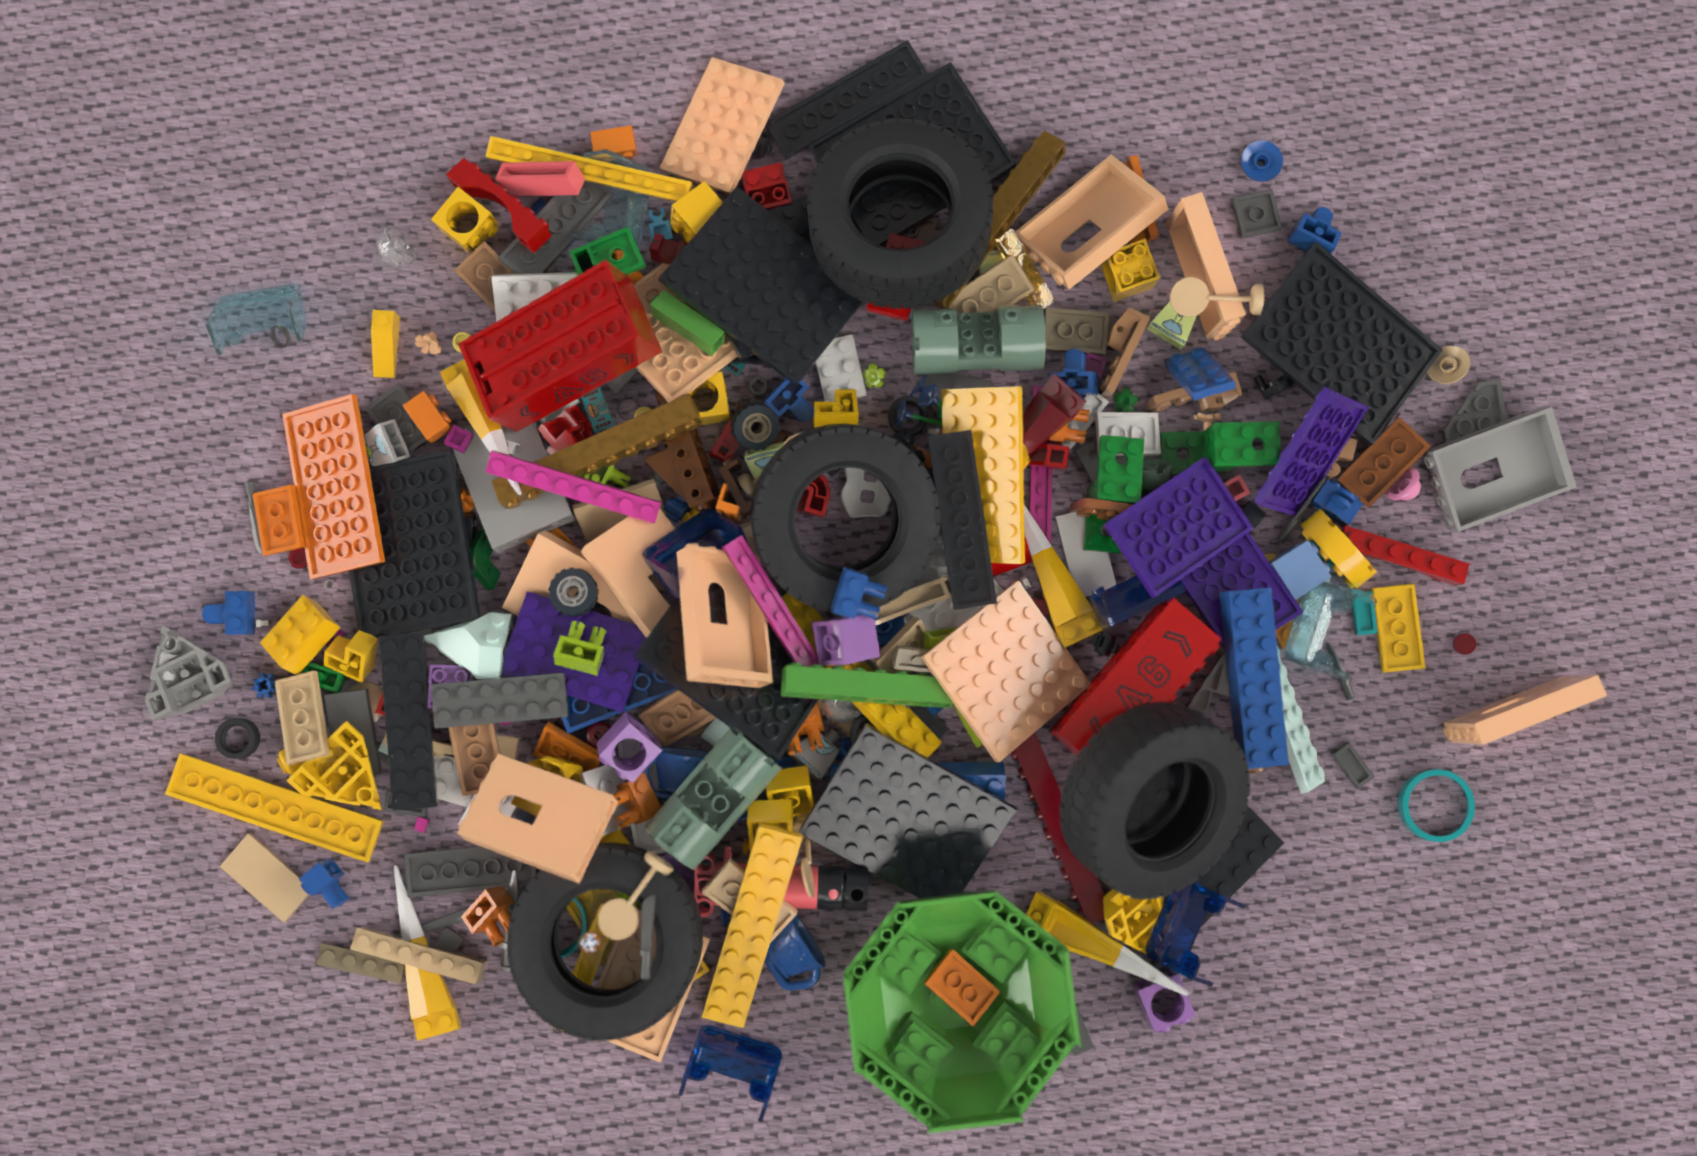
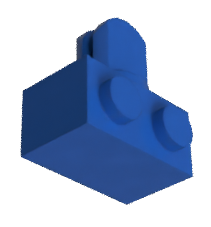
M1319 207L1312 216L1306 213L1301 216L1294 224L1287 242L1307 251L1316 241L1331 254L1335 250L1342 232L1331 227L1333 219L1331 210L1326 207Z
M1074 348L1068 350L1065 353L1063 372L1050 373V378L1053 374H1057L1080 396L1098 395V374L1092 371L1086 372L1085 353Z
M784 378L762 401L778 417L787 410L800 422L810 420L814 412L813 407L802 397V394L809 388L803 380L795 386Z
M1333 480L1324 481V484L1310 502L1313 507L1318 510L1321 509L1329 518L1341 526L1349 525L1363 505L1358 501L1359 498L1355 494L1341 488V485Z
M225 591V603L208 604L203 608L202 617L204 621L209 624H225L226 635H255V592Z

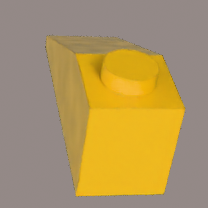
M373 310L371 325L373 377L395 378L400 316L394 311Z

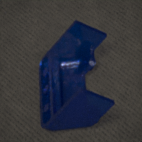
M707 509L699 512L648 546L642 552V556L666 591L681 600L677 552L691 543L698 544L700 547L713 546L717 550H723V546L740 535L743 536L748 546L749 543L739 524L712 509Z
M1136 575L1106 590L1102 586L1092 591L1093 596L1086 599L1094 609L1093 611L1102 629H1105L1185 592L1186 589L1183 582L1179 580L1152 598Z
M1194 882L1190 886L1186 884V888L1176 893L1173 892V894L1166 897L1146 945V954L1152 960L1184 977L1212 987L1213 982L1197 974L1201 962L1199 956L1191 952V949L1207 911L1218 914L1223 911L1227 902L1243 909L1245 904Z
M712 1025L702 1026L698 1032L678 1095L683 1096L688 1079L703 1081L707 1078L710 1070L750 1083L749 1095L755 1101L763 1103L758 1121L762 1122L776 1080L782 1052L778 1047Z

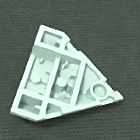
M492 611L478 619L462 622L425 635V641L433 643L440 652L462 668H467L477 679L500 678L503 667L504 646L508 632L514 630L517 616L509 611Z

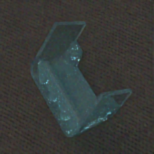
M608 149L584 153V157L650 172L648 168ZM609 186V190L614 195L606 204L603 225L596 223L592 224L589 229L571 230V235L588 242H593L629 226L639 248L642 243L649 195Z
M298 284L223 296L216 301L206 322V328L217 355H222L227 344L231 346L240 344L246 334L285 328L287 333L296 335L297 341H302L307 327L302 292Z
M1323 582L1302 595L1299 606L1304 613L1294 618L1284 650L1286 658L1292 663L1315 672L1352 682L1353 678L1349 674L1333 669V657L1321 651L1333 611L1346 613L1351 610L1355 600L1375 605L1377 600L1371 593L1328 582Z

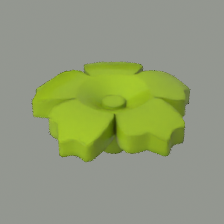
M875 363L869 364L868 369L862 372V377L866 379L864 381L866 386L870 389L882 387L884 384L882 379L885 377L886 371H884V368L879 369V366Z

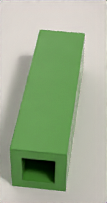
M665 290L659 295H655L651 300L650 308L653 317L710 356H713L724 344V330Z

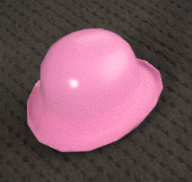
M1410 467L1385 491V495L1395 501L1414 499L1421 489L1419 471L1414 467Z

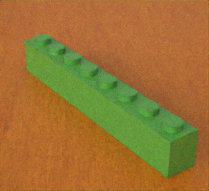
M789 663L782 670L781 696L949 709L955 705L937 679L929 676L928 673L908 675V672L897 671L895 674L881 669L874 670V672H866L864 668L844 670L845 668L842 666H834L831 669L823 668V665L817 664L810 665V667H802L800 663Z

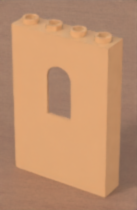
M1110 155L1015 231L1014 235L1017 240L1015 244L1021 252H1027L1032 262H1038L1046 274L1051 273L1059 285L1063 284L1068 289H1071L1168 210V206L1162 193L1113 155ZM1089 220L1101 229V231L1077 250L1065 252L1061 249L1062 243Z
M1200 192L1182 198L1165 224L1184 277H1194L1203 281L1209 289V295L1239 296L1203 193ZM1210 300L1204 311L1198 314L1206 339L1213 338L1214 341L1225 338L1227 334L1231 333L1232 329L1236 328L1235 325L1241 323L1240 320L1246 315L1242 302Z
M659 509L655 524L628 516L585 545L581 552L647 638L670 606L648 576L665 566L679 584L677 552L687 545L661 509Z
M545 530L538 533L502 606L505 610L518 616L527 591L549 598L548 588L550 587L551 580L561 570L573 567L574 569L580 568L588 572L594 578L599 590L597 602L610 610L612 618L635 624L583 556L582 550ZM577 587L571 588L569 597L574 598L579 589Z
M695 543L687 544L685 548L677 552L687 681L761 688L772 683L767 619L723 550H717L713 546L700 547ZM755 556L761 565V558L759 556ZM711 583H718L724 590L727 625L711 623L708 587Z
M1598 675L1561 676L1444 722L1445 728L1443 732L1445 737L1449 741L1451 740V743L1484 745L1607 695Z
M498 754L496 759L492 761L486 778L481 782L479 792L470 803L469 811L465 819L461 821L457 834L468 842L580 883L618 801L612 794ZM515 795L540 804L542 808L534 824L530 825L503 815L500 811L501 801L506 796Z

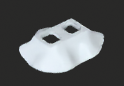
M844 468L846 482L841 489L840 497L848 515L852 518L881 517L886 515L891 499L883 484L878 479L876 482L864 481V470ZM862 490L874 491L873 503H866L860 500Z

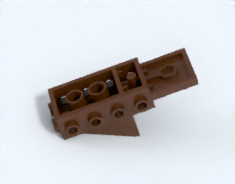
M657 391V393L655 394V398L658 404L664 405L666 403H669ZM697 428L691 431L685 430L680 432L673 439L662 440L664 446L668 447V449L646 457V462L691 509L698 512L703 511L704 514L716 511L715 508L720 496V490Z

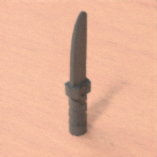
M1326 642L1327 650L1338 674L1336 678L1340 681L1347 701L1355 698V695L1348 681V673H1344L1336 652Z

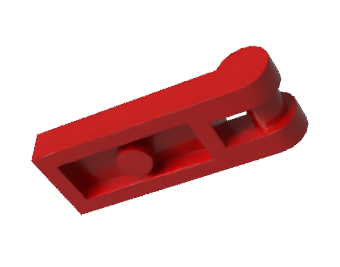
M732 419L729 420L708 455L713 459L716 457L722 461L721 464L731 459L740 445L731 432L730 423ZM722 445L729 449L727 454L719 450Z

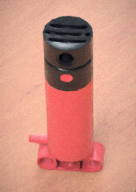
M731 846L724 847L723 862H716V855L710 851L704 859H708L711 865L704 866L700 863L695 869L694 897L701 917H708L713 912L714 906L719 905L702 893L704 886L700 884V881H710L729 859L732 860ZM737 863L746 870L747 863ZM794 865L784 900L796 909L843 910V903L846 902L845 911H867L869 868L847 867V875H845V868L843 866L810 865L814 878L815 895L814 897H809L804 885L801 865ZM707 901L710 906L707 908L702 907L699 902Z

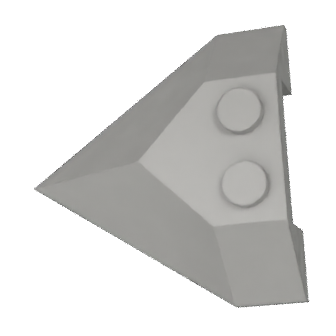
M162 625L160 646H157L150 680L152 681L149 693H146L145 697L146 706L151 719L154 721L182 715L222 696L233 683L224 662Z

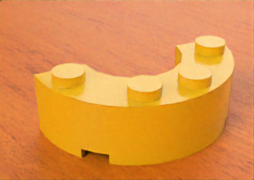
M1321 509L1301 524V527L1304 529L1301 533L1309 542L1313 539L1320 547L1318 551L1325 560L1330 558L1335 565L1332 568L1340 577L1343 574L1346 576L1344 581L1351 589L1354 587L1358 589L1377 573L1368 560Z

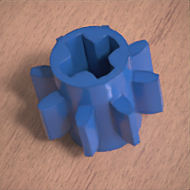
M679 495L676 499L671 497L664 506V511L667 512L665 516L677 523L678 520L682 521L683 516L690 512L691 508L687 506L688 504Z
M260 673V678L252 679L255 683L251 690L258 692V698H262L264 695L266 698H272V693L276 692L275 680L273 679L275 674L270 673L267 676L265 673ZM264 682H266L268 689H265Z

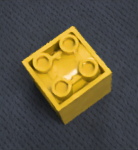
M704 181L672 204L670 226L676 233L679 232L684 238V243L688 244L723 202Z
M459 187L456 188L431 219L440 231L469 254L489 237H493L497 233L499 225L491 212ZM470 213L479 215L478 223L473 230L467 233L456 232L457 222L462 216Z
M1146 239L1121 247L1100 264L1114 302L1152 289L1160 279Z
M716 372L689 393L690 396H693L698 389L709 388L713 393L719 395L718 402L715 403L711 410L699 412L703 423L698 426L726 422L731 419L723 372Z

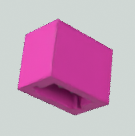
M418 817L414 830L425 833L426 826L430 820Z

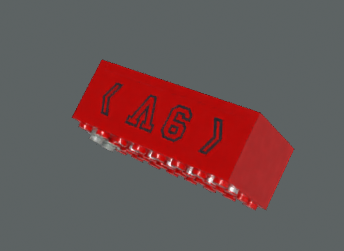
M607 260L458 343L488 419L515 432L524 429L663 352L631 278Z
M1175 598L1158 603L1048 732L1077 757L1084 745L1089 746L1087 744L1088 740L1095 733L1100 734L1098 730L1107 722L1111 723V719L1120 713L1124 714V711L1145 703H1172L1177 697L1175 693L1178 689H1184L1191 681L1190 675L1194 671L1198 672L1205 665L1206 662L1203 660L1209 654L1212 656L1220 647L1218 643L1221 638Z

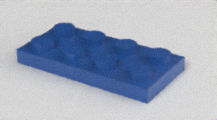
M1195 348L1191 352L1174 354L1170 358L1164 359L1166 368L1194 401L1236 388L1235 380L1205 348Z

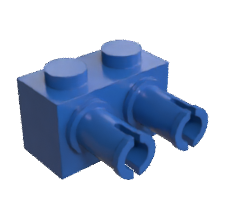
M844 567L830 609L833 613L855 619V616L859 614L876 620L878 617L876 613H879L880 606L862 602L861 598L866 593L883 599L885 596L883 592H886L887 585L869 581L868 576L864 572Z
M332 858L318 862L299 878L302 883L301 887L307 894L312 896L321 894L331 909L343 905L350 899V896L338 884L339 880L345 876V873Z

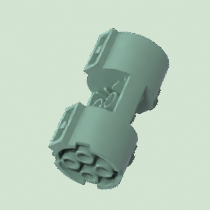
M1042 305L997 307V312L957 313L955 308L913 310V374L957 373L963 370L998 369V371L1043 370L1046 338Z
M730 728L650 819L645 828L654 840L670 855H673L681 863L695 870L781 771L782 767L779 764H775L773 759L752 745L744 736L737 734Z

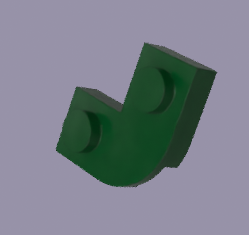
M481 530L477 531L470 545V554H472L474 576L488 591L495 588L501 573L489 560L493 549L486 532Z

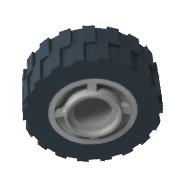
M571 567L561 570L551 580L550 587L548 588L551 604L565 616L581 617L583 614H588L598 601L599 590L597 589L596 581L588 572L580 568L574 569ZM577 587L579 589L578 595L570 598V589Z

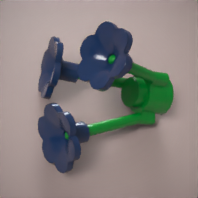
M925 374L909 396L911 397L914 393L920 392L918 397V405L920 407L928 406L931 403L940 407L937 413L939 420L913 414L912 411L906 410V400H902L895 417L896 426H899L905 418L909 420L916 419L942 427V401L937 397L938 385L934 383L925 386V379L928 375Z

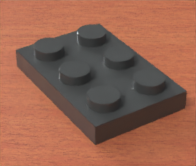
M398 383L366 406L365 409L376 425L395 419L408 452L412 454L428 441L402 406L411 398L403 386Z

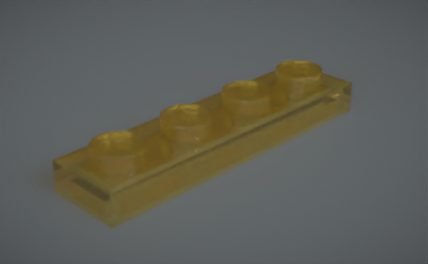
M1011 228L996 238L994 243L1003 258L1005 259L1013 254L1034 286L1035 291L1027 295L1031 304L1042 305V308L1045 309L1055 301V298L1014 230Z

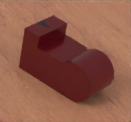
M655 233L649 247L652 261L671 264L681 252V247L687 245V243L664 239V235Z

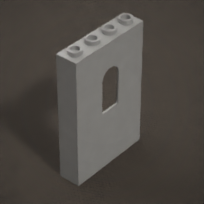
M1552 407L1536 408L1435 446L1425 452L1424 462L1427 468L1430 469L1432 475L1430 478L1431 484L1438 494L1437 503L1443 510L1445 516L1443 521L1450 531L1459 532L1577 487ZM1497 458L1502 474L1501 478L1471 489L1465 488L1462 485L1460 477L1465 469Z
M537 422L518 432L501 425L505 440L520 444V447L517 446L515 449L514 457L535 462L550 455L546 451L547 446L542 434L538 430ZM472 425L465 428L460 427L471 432L474 437L465 454L454 450V454L490 545L496 553L528 541L530 538H535L538 533L544 530L549 532L576 520L568 498L548 491L540 494V497L537 499L521 502L520 506L513 509H507L500 505L491 482L499 478V476L485 472L490 457L488 449Z

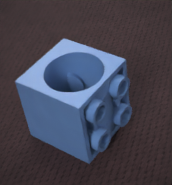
M1309 540L1296 543L1269 561L1295 600L1332 577L1329 573V566L1325 561H1321L1317 555L1319 553L1317 547L1312 542L1310 543Z

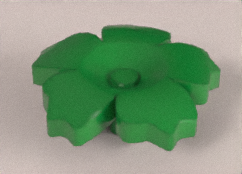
M1123 388L1122 392L1114 395L1113 399L1117 401L1115 409L1118 412L1132 413L1134 411L1133 405H1136L1139 399L1137 395H1132L1133 392L1130 388Z

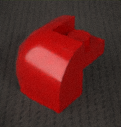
M577 405L564 409L554 420L542 423L538 428L543 438L551 445L546 450L550 455L592 437L591 430L593 429L591 423Z
M823 474L805 489L798 502L796 511L813 517L822 518L825 516L831 488Z

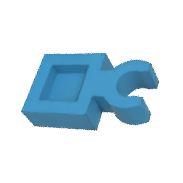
M660 208L661 214L659 216H654L653 211L649 210L650 220L653 222L649 224L652 240L655 233L664 235V239L673 241L670 222L665 220L664 209Z

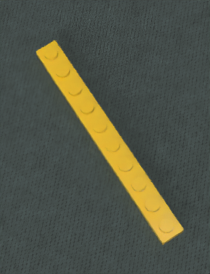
M490 136L485 156L488 159L505 163L574 161L584 176L585 181L675 202L689 193L693 186V183L690 181Z

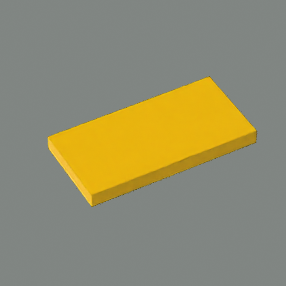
M1415 584L1371 588L1378 628L1377 642L1381 672L1426 668Z

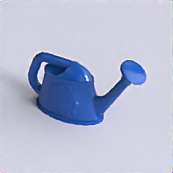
M661 747L662 751L642 772L646 774L657 799L667 801L709 751ZM656 763L659 780L658 788L670 792L654 789L649 774V768L652 764ZM748 809L736 822L747 819Z
M721 908V924L725 927L730 922L732 915ZM798 915L769 944L764 960L777 983L783 989L791 991L813 987L819 981L821 969L826 967L820 948ZM812 970V975L807 980L789 982L784 978V976L790 978L792 975Z

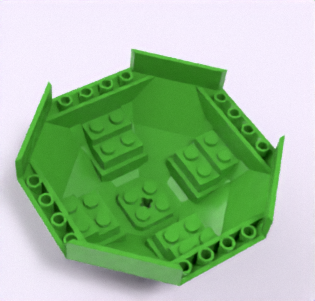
M994 889L898 901L843 973L855 1075L859 1072L927 1126L928 1133L1024 1122L1022 1114L1075 1044L1081 1047L1068 948ZM950 948L957 952L1000 991L974 1026L967 1023L923 984L924 980Z

